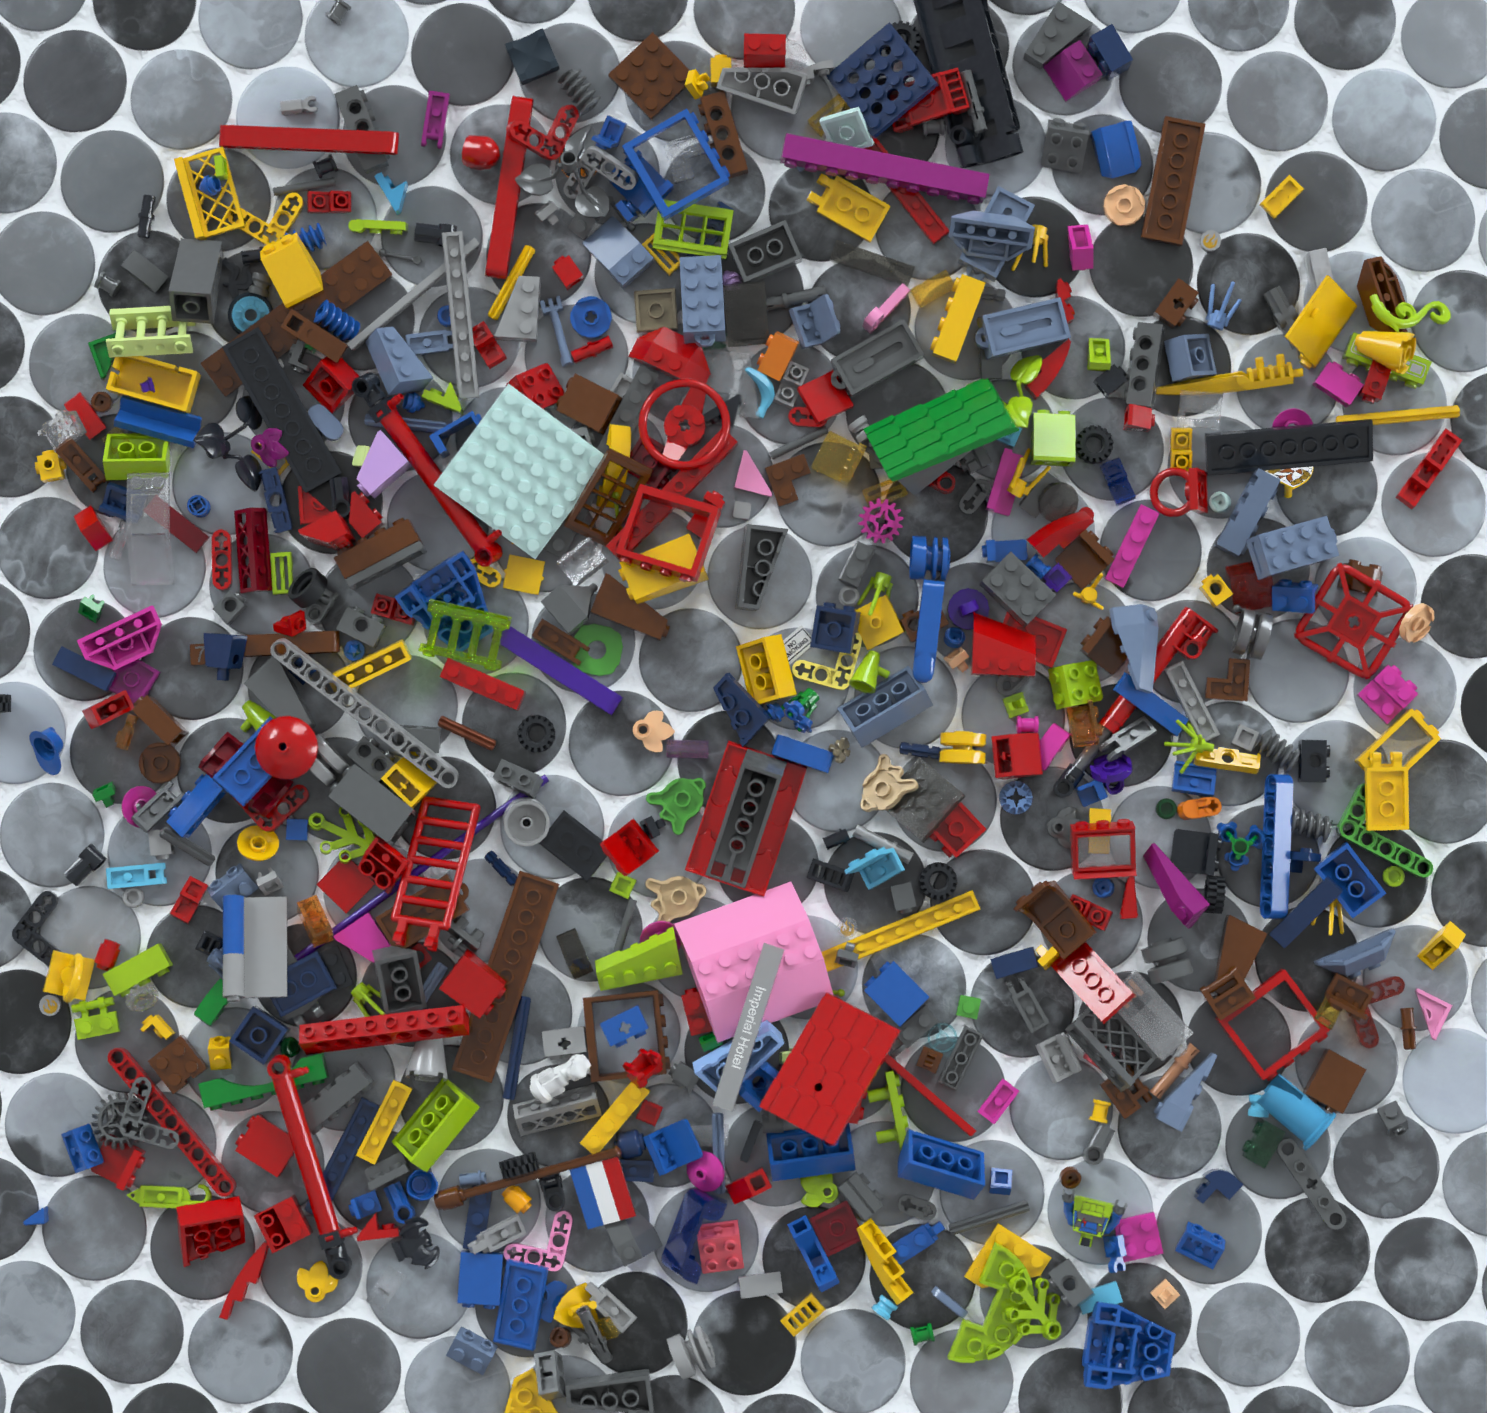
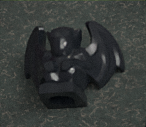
M421 1217L409 1218L404 1221L406 1224L399 1232V1235L403 1238L400 1241L392 1242L391 1245L399 1262L405 1258H412L411 1264L425 1266L424 1269H428L437 1262L440 1256V1248L435 1246L430 1251L425 1248L433 1245L431 1243V1236L426 1229L419 1233L421 1227L429 1225L426 1219Z

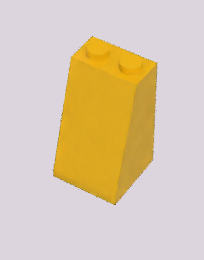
M688 533L640 554L691 569L697 549ZM619 562L621 565V569L618 570L623 581L627 580L629 585L626 588L630 600L634 599L637 604L709 580L704 566L696 583L693 581L683 582L679 580V577L673 575L665 577L659 574V571L653 569L645 571L639 568V565L633 563L626 565L623 562Z

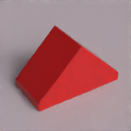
M92 505L73 516L80 532L95 551L114 541Z

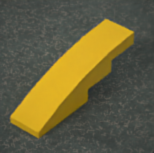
M870 1218L857 1228V1232L878 1278L896 1305H899L914 1292L901 1277L905 1271L893 1257V1254L897 1251Z

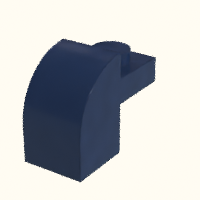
M1211 1169L1202 1175L1208 1182L1206 1184L1202 1182L1196 1188L1195 1192L1197 1194L1194 1197L1203 1204L1217 1189L1230 1200L1244 1184L1226 1170Z

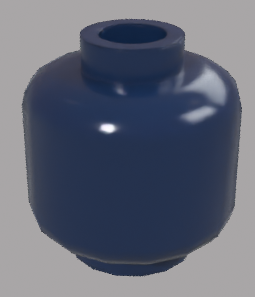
M636 1129L620 1132L617 1141H614V1147L618 1146L620 1148L621 1156L624 1159L639 1157L643 1154V1150H646V1144L643 1140L644 1134H640Z

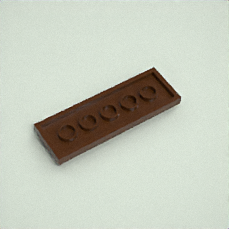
M1164 117L1141 234L1142 239L1182 246L1206 124L1174 117Z

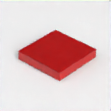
M833 370L797 388L799 395L817 425L854 406L845 389L838 390L832 385L831 375L834 372Z
M345 855L342 859L347 860L349 857ZM352 860L347 864L339 861L316 884L346 914L375 885V882L368 878L369 876H364L357 869L358 866Z

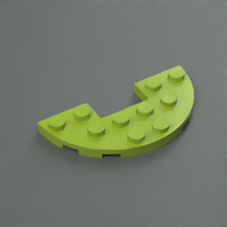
M994 1242L979 1279L981 1284L997 1289L984 1323L979 1325L965 1319L962 1320L948 1353V1360L961 1363H975V1361L996 1358L1004 1354L1005 1350L1013 1344L1015 1345L1022 1338L1023 1335L1017 1331V1325L1022 1321L1028 1324L1031 1322V1319L1013 1321L1006 1317V1310L1009 1307H1015L1019 1310H1030L1021 1296L1010 1290L1009 1281L1014 1276L1025 1278L1028 1282L1027 1291L1034 1300L1035 1297L1032 1280L1021 1260L1009 1249ZM1012 1311L1011 1317L1014 1316L1015 1311Z

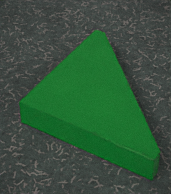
M116 333L88 343L102 380L106 378L115 357L109 358L106 339H115Z

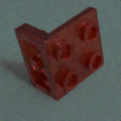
M1252 561L1225 566V572L1231 584V592L1233 593V606L1238 604L1241 608L1250 610L1272 606V576L1258 580Z

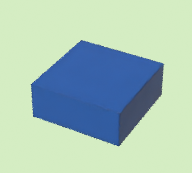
M287 819L286 840L308 841V820Z

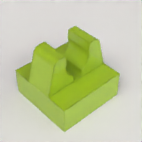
M1022 692L1002 699L1009 719L1029 712Z

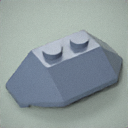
M969 211L951 217L948 237L955 242L966 256L1009 261L1032 248L1035 227L1015 216Z
M1390 928L1315 960L1314 963L1316 966L1331 972L1339 973L1345 977L1349 976L1350 979L1362 974L1361 970L1363 969L1373 970L1381 966L1380 962L1386 959L1396 932Z

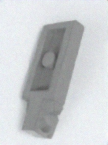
M515 1214L480 1232V1234L476 1235L477 1240H474L467 1246L470 1253L473 1254L480 1251L491 1253L527 1233L520 1216Z
M590 1282L585 1287L592 1295L589 1300L597 1303L596 1309L621 1333L637 1319V1316L604 1286L598 1288Z

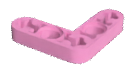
M904 283L901 284L880 308L875 307L867 315L863 322V328L870 334L874 332L911 290Z
M566 1210L556 1213L547 1249L520 1243H510L504 1249L505 1259L521 1261L522 1256L515 1255L514 1258H511V1254L507 1253V1251L511 1250L512 1247H516V1251L522 1253L524 1248L527 1251L524 1255V1261L521 1262L548 1267L549 1271L560 1270L564 1264L572 1228V1214ZM563 1214L569 1220V1223H565L563 1230H568L567 1234L562 1231H554L555 1227L560 1228L561 1222L557 1218L562 1217ZM562 1235L565 1239L564 1245L560 1247L555 1246L553 1243L554 1236ZM531 1251L539 1253L540 1259L538 1262L532 1263L528 1260V1254ZM543 1253L548 1254L546 1256V1258L552 1259L553 1256H557V1260L560 1261V1264H556L555 1267H552L551 1262L545 1261V1266L541 1265V1262L543 1260Z

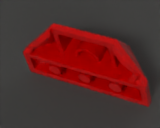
M661 327L637 338L628 356L675 380L692 379L706 384L711 375L702 347L697 346L696 343H684L683 335L666 327Z

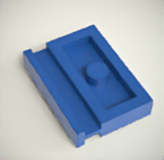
M1175 761L1172 792L1204 797L1214 796L1216 768L1196 766L1194 763H1190L1184 773L1180 774L1179 771L1185 762Z

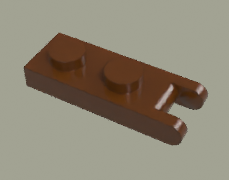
M543 618L532 634L533 638L579 666L581 661L575 658L580 648L585 651L590 649Z

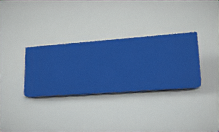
M122 395L120 410L114 419V426L194 449L196 443L193 439L201 429L202 418Z

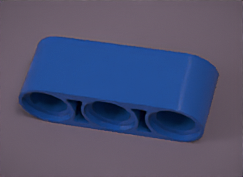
M777 734L771 752L774 756L825 773H829L834 758L833 752Z

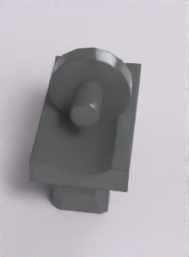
M463 916L458 917L454 922L452 921L450 929L447 930L452 935L448 938V941L453 944L450 950L454 953L458 948L464 953L469 948L472 952L476 953L485 934L477 928L470 935L465 932L464 929L468 926L469 922Z

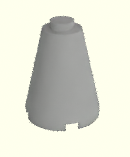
M443 1038L415 1042L406 1070V1078L410 1079V1075H413L417 1081L439 1082V1078L447 1081L448 1074Z

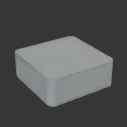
M735 501L733 518L749 520L751 503Z

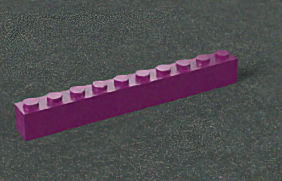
M786 133L780 163L789 168H796L798 166L805 168L809 172H817L818 170L825 172L829 176H837L838 174L845 176L849 180L863 179L869 184L883 183L889 188L903 187L909 192L923 191L927 192L926 194L930 196L943 195L947 196V199L950 200L963 199L975 205L983 203L985 200L990 175Z

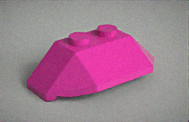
M151 605L77 640V643L85 660L117 670L154 652L162 623L154 606Z

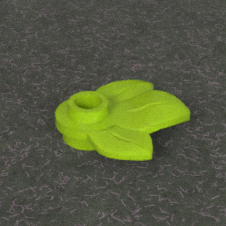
M832 1174L800 1178L801 1185L807 1192L801 1200L802 1204L808 1207H819L822 1203H832L838 1198L839 1190L833 1183ZM826 1189H831L829 1196L824 1194Z

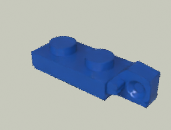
M940 1221L932 1226L929 1223L922 1224L892 1243L891 1245L897 1251L893 1256L899 1265L935 1243L934 1241L938 1239L937 1234L945 1229Z

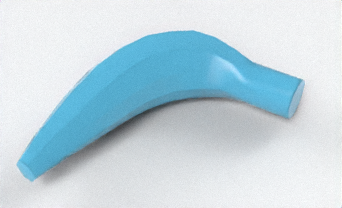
M748 367L745 371L756 383L761 394V403L756 416L763 419L767 408L775 397L774 385L766 375Z

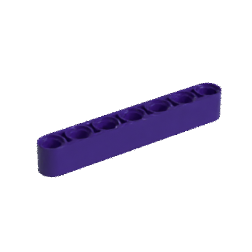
M501 621L491 637L492 640L610 715L614 713L623 699L614 691Z

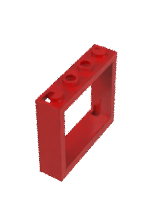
M640 484L615 554L620 562L626 565L633 563L639 565V568L645 571L653 569L659 571V574L665 577L673 575L679 577V580L683 582L693 581L697 583L721 515L720 508ZM643 499L709 518L691 569L626 550Z
M1285 969L1279 970L1252 991L1256 997L1255 999L1221 1021L1218 1017L1215 1018L1261 1080L1267 1079L1269 1081L1278 1074L1276 1071L1279 1068L1290 1066L1294 1062L1293 1058L1299 1053L1301 1056L1311 1050V1044L1315 1041L1320 1043L1328 1037L1326 1033L1330 1031L1329 1027ZM1285 981L1320 1029L1267 1069L1263 1070L1228 1022L1281 982Z

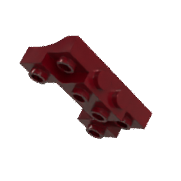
M227 732L201 760L198 768L212 778L243 746V743ZM272 776L253 796L248 806L265 818L291 788L293 781Z

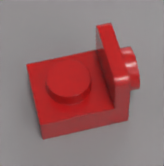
M299 610L290 616L282 617L281 620L273 624L274 632L293 637L306 630L305 612Z

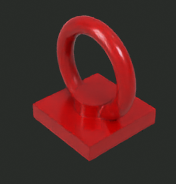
M1177 467L1161 471L1154 478L1150 486V499L1154 508L1162 515L1168 517H1179L1190 510L1199 514L1208 513L1207 472L1199 468H1189L1188 472ZM1170 476H1180L1187 481L1185 484L1187 502L1177 509L1165 507L1158 497V489L1161 482Z

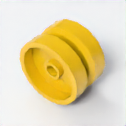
M970 731L942 732L940 734V744L952 746L953 749H943L940 751L939 762L985 764L986 753L973 750V747L985 746L986 734Z

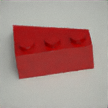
M973 612L971 675L1034 678L1036 668V636Z
M239 1196L176 1207L178 1234L184 1267L191 1265L190 1261L200 1258L204 1260L209 1258L208 1254L217 1250L223 1252L245 1243L244 1214Z

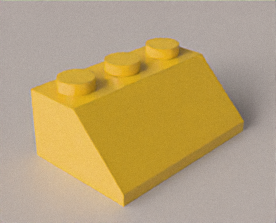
M782 634L763 637L736 646L747 692L760 705L797 695Z

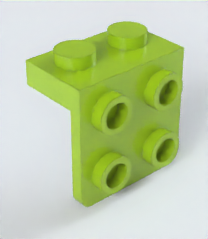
M1093 660L1048 669L1056 710L1098 702L1103 699L1097 666Z

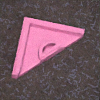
M744 450L734 488L772 497L771 490L749 453Z
M1416 988L1415 992L1431 1039L1436 1040L1453 1005Z

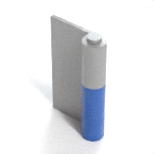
M241 895L223 896V998H227V1002H239L240 998L287 997V897L245 898Z

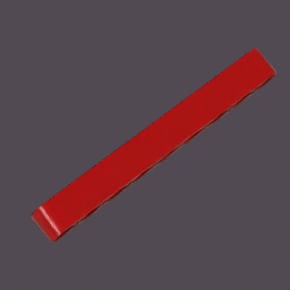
M512 96L508 124L512 121L520 120L530 126L533 110L532 98ZM519 126L513 127V129L515 130L514 134L521 133L524 136L526 135V133H522L518 130ZM507 133L485 272L486 277L507 279L521 190L515 178L524 170L527 150L524 146L510 139Z
M220 125L219 147L380 155H398L399 133L389 131Z
M122 1047L112 1049L107 1056L108 1062L130 1089L137 1078L145 1077L151 1082V1092L146 1104L147 1110L161 1127L173 1130L178 1134L179 1143L177 1146L219 1196L226 1197L232 1194L237 1186L230 1173L129 1051ZM117 1051L123 1054V1061L121 1063L116 1062L114 1059V1054ZM130 1067L134 1068L137 1072L135 1079H131L127 1075ZM141 1081L140 1084H136V1087L139 1088L136 1096L144 1101L146 1096H141V1086L145 1084V1081ZM156 1100L162 1101L164 1106L162 1111H157L154 1108ZM169 1116L176 1118L177 1124L175 1127L168 1125L167 1120ZM183 1132L190 1135V1142L187 1144L181 1141V1134ZM169 1133L171 1139L174 1142H176V1139L173 1138V1134ZM196 1148L201 1149L204 1153L201 1160L194 1156ZM209 1165H214L217 1168L215 1176L208 1173L207 1168ZM222 1181L230 1183L231 1188L229 1192L221 1189Z

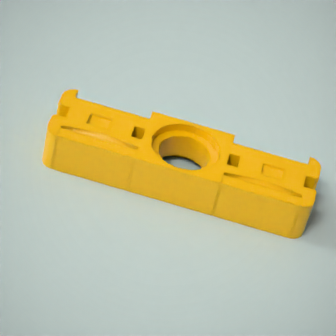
M1218 747V750L1214 749L1213 752L1205 750L1203 753L1198 752L1195 756L1194 764L1202 767L1257 774L1260 768L1261 755L1259 753L1257 755L1239 753V750ZM1230 756L1233 762L1226 763L1222 760V757Z

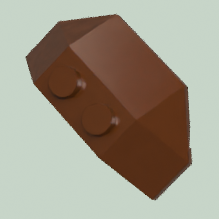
M1382 256L1366 259L1363 262L1357 289L1369 326L1380 332H1396L1376 317L1371 308L1370 296L1377 294L1385 308L1393 316L1399 318L1395 309L1398 304L1405 302L1397 275L1384 262ZM1399 329V332H1408V330Z

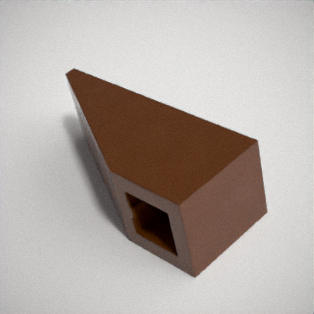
M292 309L280 326L336 363H338L348 347L347 344Z

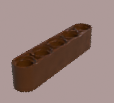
M339 631L300 632L293 637L281 633L244 635L247 636L244 657L272 656L271 646L281 638L289 640L306 654L340 652ZM277 644L276 646L280 654L286 653L285 645Z

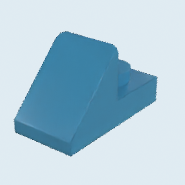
M382 172L374 176L396 214H400L408 188L407 182L405 181L391 189L394 184L389 176L384 177Z

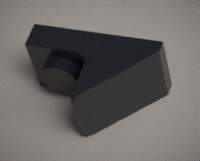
M739 395L725 401L732 428H734L740 404ZM718 407L703 414L706 425L709 423L714 425L722 420Z

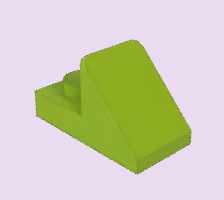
M1089 338L1087 370H1110L1109 339Z
M451 382L444 397L441 396L442 392L431 388L430 391L424 389L422 394L423 400L462 415L463 409Z

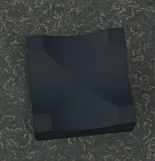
M543 28L521 39L505 44L521 85L560 70Z

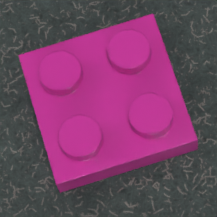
M1154 1212L1122 1218L1114 1228L1115 1235L1124 1236L1127 1256H1123L1124 1262L1164 1254Z

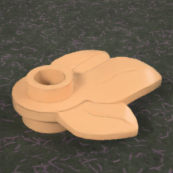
M662 711L649 712L644 719L637 721L633 726L634 736L643 741L646 749L653 752H662V740H666L674 734V729L669 724L662 722ZM641 726H645L647 728V732L645 734H641L639 732V728Z

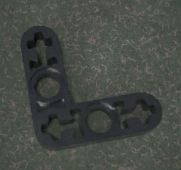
M52 891L42 892L12 931L13 939L48 967L51 957L46 955L43 958L42 956L48 952L49 947L52 949L49 951L50 954L53 953V950L62 952L37 933L58 904V897ZM51 895V901L53 903L52 905L47 904L43 908L44 910H47V912L44 913L42 909L37 908L36 906H43V904L45 903V900L43 899L44 896L49 897ZM33 911H37L41 915L38 923H33L30 920V914ZM26 921V923L34 927V929L32 930L31 928H28L25 932L27 937L19 939L18 937L20 934L18 933V930H24L27 925L23 924ZM38 940L44 943V950L40 953L36 952L33 948L34 943Z

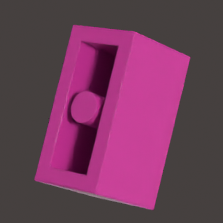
M1329 361L1312 385L1347 408L1364 384L1360 382L1361 379L1355 374L1350 373L1349 375L1344 372V368L1340 364Z

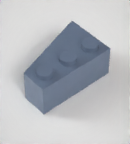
M394 327L376 328L365 341L388 395L422 391L433 379V376Z

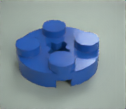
M587 296L576 302L570 313V321L573 329L581 337L594 339L604 335L609 330L612 314L608 304L594 296ZM589 312H592L593 315H597V318L594 319L593 323H590V321L585 320V317H588Z

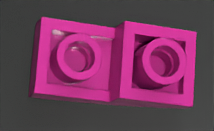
M1056 723L1051 725L1040 740L1042 769L1044 771L1048 769L1057 753L1061 752L1071 736L1070 733Z

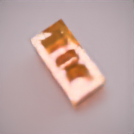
M317 895L297 902L298 914L313 947L315 948L332 941L333 930Z

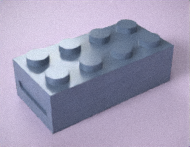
M998 186L984 212L1015 216L1027 222L1035 205ZM962 252L958 264L967 268V276L980 281L987 278L995 282L1006 261L966 256Z
M721 255L679 257L684 343H696L699 347L712 346L714 342L726 341Z
M1061 297L983 315L976 319L978 330L974 334V341L979 348L984 349L986 360L1064 342L1071 338Z
M1324 516L1247 539L1246 543L1258 580L1340 556L1336 546L1338 540L1334 532L1335 530L1330 527L1328 517Z

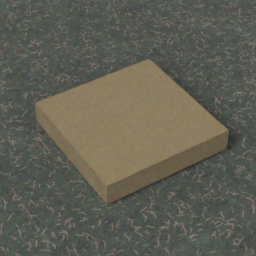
M675 288L634 291L637 333L652 332L661 327H666L672 331L678 330Z

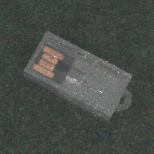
M1133 970L1122 981L1134 993L1135 997L1123 1006L1117 1014L1160 1061H1163L1169 1055L1181 1057L1187 1050L1185 1040L1193 1032L1137 970Z

